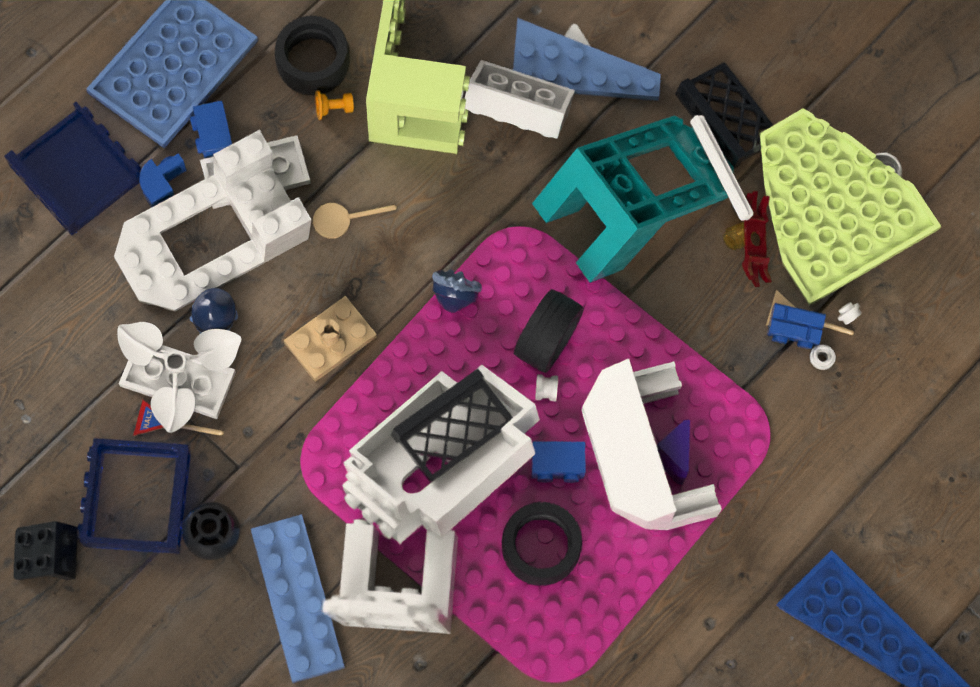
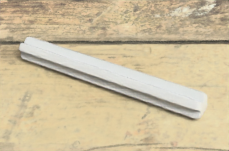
M703 115L695 116L691 120V125L741 221L749 220L753 216V210Z

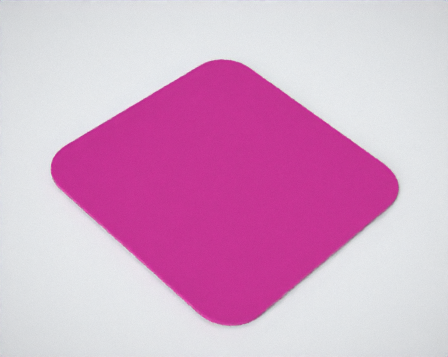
M521 226L505 228L490 235L454 273L456 274L461 271L466 279L477 281L482 285V290L479 292L476 302L456 313H451L441 307L436 295H434L314 426L303 444L301 471L311 493L347 524H354V520H366L360 509L351 508L344 499L346 493L342 485L348 480L346 478L348 472L344 462L351 457L349 450L441 371L458 383L481 365L536 405L540 420L525 433V435L531 438V441L585 442L586 473L584 479H579V482L575 483L564 482V479H553L552 482L547 483L538 482L537 479H531L530 458L451 529L455 531L458 537L452 613L525 675L543 682L560 683L573 680L591 669L717 518H710L670 530L644 529L611 510L582 414V407L601 371L627 359L630 361L633 372L675 362V369L682 384L681 389H678L679 394L643 404L656 446L684 420H690L689 472L683 485L677 484L665 472L671 495L714 484V491L721 506L720 513L763 462L770 444V426L763 408L749 393L604 278L590 283L576 264L579 258L554 238L540 230ZM553 289L578 302L584 307V311L561 355L550 370L545 373L514 355V349L536 307L543 297ZM537 374H541L546 378H550L553 375L558 376L556 402L550 401L549 398L535 400ZM431 457L426 461V466L432 474L441 469L442 459ZM418 468L404 481L402 487L405 492L414 494L422 491L430 482ZM535 502H550L551 504L554 503L563 507L575 518L582 534V551L576 567L566 578L546 586L528 584L520 580L510 571L502 554V536L508 520L520 508ZM533 520L526 523L519 530L516 537V550L520 558L527 565L538 569L551 568L558 565L565 557L568 550V540L564 531L556 523L547 520ZM374 522L372 525L379 531L378 551L422 587L427 529L421 525L402 543H399L393 537L388 539L380 531L379 525Z

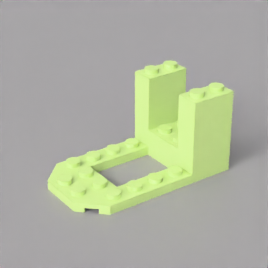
M384 0L366 97L369 141L457 154L458 146H463L465 131H462L461 127L462 123H467L469 110L465 109L466 99L462 98L463 91L468 92L470 76H466V66L398 57V53L395 52V46L401 43L402 31L398 29L399 23H404L405 0Z

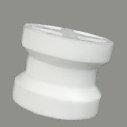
M537 374L535 400L549 398L550 401L556 402L558 376L553 375L550 378H546L541 374Z

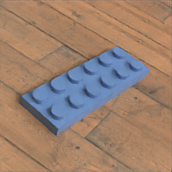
M302 514L252 528L253 540L292 683L345 668L331 617L323 612V603L326 599Z

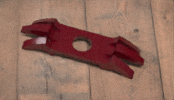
M754 190L746 195V199L753 210V216L749 220H744L745 258L742 262V267L753 285L760 287L758 272L765 283H772L768 272L770 258L767 257L766 223L769 221L766 210L770 196H764L757 209L758 191ZM753 232H756L760 237L758 246H755L751 241V234Z

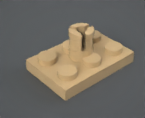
M344 296L287 337L284 343L316 382L374 340L377 334L349 299Z

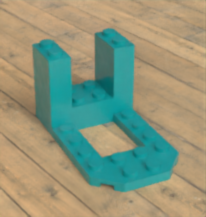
M671 116L578 147L533 201L532 205L543 220L548 223L580 211L587 202L590 204L606 226L604 231L576 262L584 276L591 283L623 270L665 222L729 197L694 129L683 124V119ZM669 146L675 157L682 163L695 182L655 196L629 162V159ZM726 158V160H727V162H728V164H729V166H730L732 172L734 173V167L731 165V163H730V162L728 161V159Z

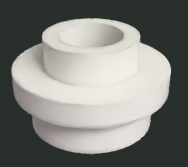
M851 302L847 303L839 310L840 315L837 319L843 321L845 325L849 324L862 314L859 309L860 305L858 303L854 305Z
M820 344L811 350L809 358L815 368L826 370L832 367L836 356L831 347ZM818 355H824L826 361H820Z

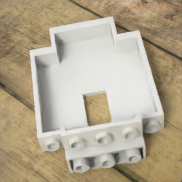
M483 365L479 366L477 369L484 375L483 380L508 410L513 419L501 428L502 432L426 486L422 491L414 494L407 493L403 490V483L418 467L401 444L396 443L391 433L393 428L457 383L441 371L349 450L351 457L344 462L348 472L346 475L348 480L342 485L346 493L344 499L351 508L360 509L362 515L370 524L375 522L379 525L380 531L388 539L393 537L397 542L402 543L421 525L429 532L434 530L443 537L535 455L531 438L525 435V433L540 420L536 405ZM480 389L475 392L472 403L487 406L488 397L484 391ZM468 397L466 400H464L463 402H467V403H468V402H469V397ZM454 407L451 418L466 421L468 408ZM471 408L470 421L485 424L486 410ZM490 411L488 424L500 426L506 421L501 413ZM448 412L442 417L448 418ZM433 422L430 433L445 436L447 423ZM450 423L449 436L464 439L465 425ZM469 426L467 439L481 440L484 428ZM427 427L421 432L427 433ZM488 429V430H487V435H488L490 432H492L493 430ZM414 436L407 442L414 450L424 451L426 438ZM429 438L427 452L443 454L444 441ZM448 441L446 455L459 456L462 453L463 444ZM467 444L466 450L470 448L472 445Z

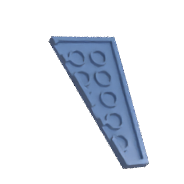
M517 18L514 71L575 90L574 94L659 100L661 74Z

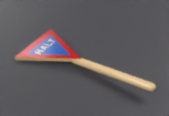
M142 400L133 436L164 428L154 417L151 405ZM188 424L181 428L220 436L224 434L222 430Z

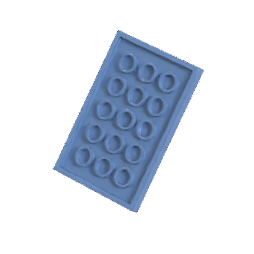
M165 0L86 88V91L165 149L190 120V117L194 115L193 107L205 103L258 42V37L206 0Z

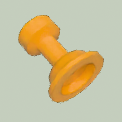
M316 90L315 106L318 120H322V117L328 114L329 109L343 108L345 113H353L352 93H344L341 99L328 100L325 94H321L319 90Z

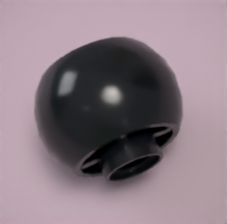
M205 502L194 507L187 514L182 527L183 540L188 550L195 556L206 560H217L230 554L236 547L241 533L240 523L235 513L227 506L217 502ZM208 523H215L217 528L213 533L203 532L204 526ZM222 524H224V525L229 524L228 533H227L226 537L224 538V537L222 536V535H223V527H222ZM196 527H197V530H198V532H199V535H197V536L194 538V533H195V530H196ZM204 541L208 543H214L216 541H219V543L215 545H203Z

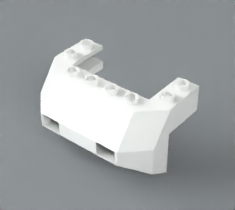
M627 359L601 371L582 407V414L611 510L644 529L670 530L717 517L721 511V506L714 491V484L671 495L643 406L645 403L679 394L678 389H681L682 384L675 369V362L633 372L630 361Z

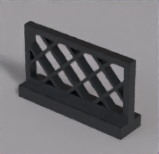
M725 62L691 80L689 78L685 79L680 83L675 93L692 118L697 115L705 117L724 156L734 169L739 167L743 161L761 151V142L758 137L759 129L767 130L774 126ZM722 71L728 79L727 83L715 81V74ZM699 83L709 85L708 94L699 92L695 85ZM713 87L726 90L725 98L712 95ZM730 91L739 93L742 101L730 100ZM711 101L724 104L723 112L714 111L710 106ZM727 106L740 108L739 117L726 114ZM744 110L752 111L756 115V121L743 118ZM725 120L738 123L737 132L728 130L725 126ZM742 124L755 127L754 136L741 133ZM740 139L753 142L752 149L745 152L739 144Z
M479 369L473 371L393 428L391 436L396 443L401 444L430 484L502 432L501 428L513 419L508 410L483 380L484 375ZM482 389L488 397L487 406L472 403L473 394ZM469 397V402H468V403H467V402H463L464 400H466V399ZM456 406L467 407L466 421L451 418L452 409ZM471 408L486 410L485 424L470 421ZM490 411L501 413L506 421L500 426L488 424ZM448 412V418L442 417ZM435 421L446 422L445 436L431 434V424ZM450 423L465 425L464 439L449 436ZM469 426L484 428L483 438L479 441L467 439ZM427 427V433L421 432ZM488 429L493 430L492 432H490V433L487 435V430H488ZM414 436L426 438L424 451L414 450L407 441ZM429 438L444 441L443 454L427 452ZM448 441L463 444L462 453L459 456L446 455ZM467 444L472 445L470 448L466 450ZM427 457L442 459L441 469L432 474L426 466ZM445 460H452L445 465Z

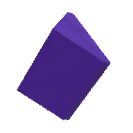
M684 420L656 446L664 471L680 485H683L689 472L690 420Z

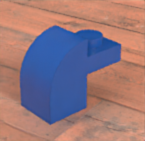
M179 154L166 157L158 166H156L152 159L143 166L139 181L144 197L151 208L174 196V191L168 182L186 171L184 161Z

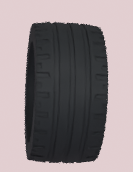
M310 15L292 20L280 31L276 40L275 61L277 70L284 83L300 94L314 96L316 90H319L321 94L332 91L344 80L349 68V46L343 31L333 21L321 16ZM318 39L331 44L336 50L337 55L329 67L323 71L310 73L293 67L289 63L288 54L301 41Z
M551 289L543 297L527 322L515 346L514 355L525 363L530 364V366L537 368V370L545 373L548 372L561 355L583 314L584 307L573 299L568 298V296L561 294V292Z
M535 502L525 505L510 517L504 528L501 544L503 558L510 571L528 584L546 586L557 583L573 571L580 558L582 534L579 525L571 513L554 503ZM533 520H547L556 523L564 531L568 540V550L558 565L551 568L538 569L527 565L520 558L516 550V537L519 530L526 523Z

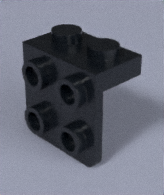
M53 521L17 528L15 532L14 579L27 580L46 576L64 580L76 579L78 527Z

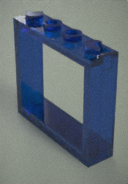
M93 438V445L89 447V452H87V461L90 462V469L84 475V487H87L86 497H82L80 506L81 513H84L83 523L78 524V539H80L82 545L88 548L180 554L191 458L189 445ZM104 453L176 458L167 542L94 537Z

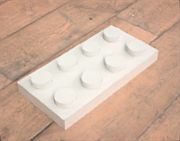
M297 135L267 143L272 151V169L284 190L311 184ZM210 157L200 160L205 179L214 175V158ZM226 198L218 202L217 204L213 205L212 207L213 209L222 206L230 205V203Z
M162 345L157 352L168 354L176 349ZM153 355L151 362L145 366L135 365L128 360L119 385L120 387L153 397L154 393L162 387L173 389L172 373L167 370L164 359ZM201 358L187 361L186 369L178 374V389L187 388L192 391L195 397L194 412L218 419L236 371L229 367L219 372L210 371L203 366Z

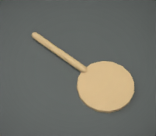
M327 203L315 211L313 226L316 232L325 238H338L347 232L350 226V219L393 211L397 207L392 205L349 214L342 205Z

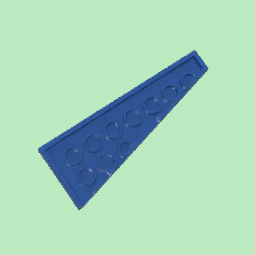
M832 550L777 603V606L787 614L906 687H971Z

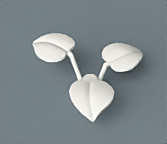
M151 323L122 324L118 326L117 332L120 348L124 356L131 363L139 366L148 365L154 355L164 359L167 370L172 373L173 389L162 387L154 393L151 399V410L154 417L169 433L182 428L189 421L195 409V397L192 391L187 388L178 389V374L186 369L187 361L201 358L202 364L206 369L215 372L223 371L235 360L241 343V337L234 332L223 329H210L199 334L194 340V348L199 354L184 356L182 352L176 350L170 351L168 354L157 352L163 344V337L161 331Z

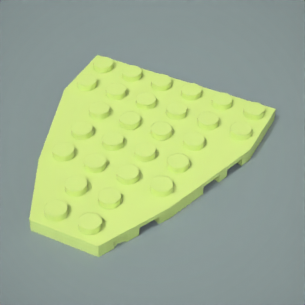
M801 109L760 133L766 196H770L768 205L782 263L809 306L941 228V225L910 181H905L894 172L895 170L892 167L886 166L878 160L874 153L852 136L834 129L830 126V123L823 119L815 118L809 111Z

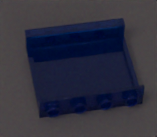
M76 101L73 103L75 111L17 155L11 150L4 156L9 167L71 236L139 184L140 171L142 170L133 158L129 160L124 155L126 151L118 141L114 143L108 137L110 136L108 130L101 123L97 125L92 120L94 116L86 106L82 108Z

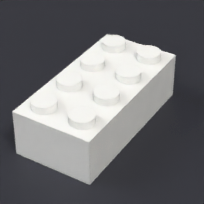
M481 60L470 79L468 92L466 91L465 109L470 110L474 114H483L492 117L496 121L507 122L516 125L520 129H529L545 137L557 139L568 116L575 90Z

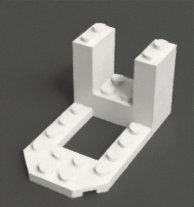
M260 130L213 154L214 175L124 222L114 258L139 302L175 312L194 302L203 291L219 288L308 240L311 218L299 197L291 201L272 169V151ZM227 198L251 240L184 276L161 233Z
M354 520V524L346 523L340 596H332V600H324L323 612L344 626L450 634L458 537L455 531L450 530L441 537L434 530L432 532L427 530L421 595L418 590L403 588L401 593H394L389 587L376 586L374 590L379 531L367 520Z

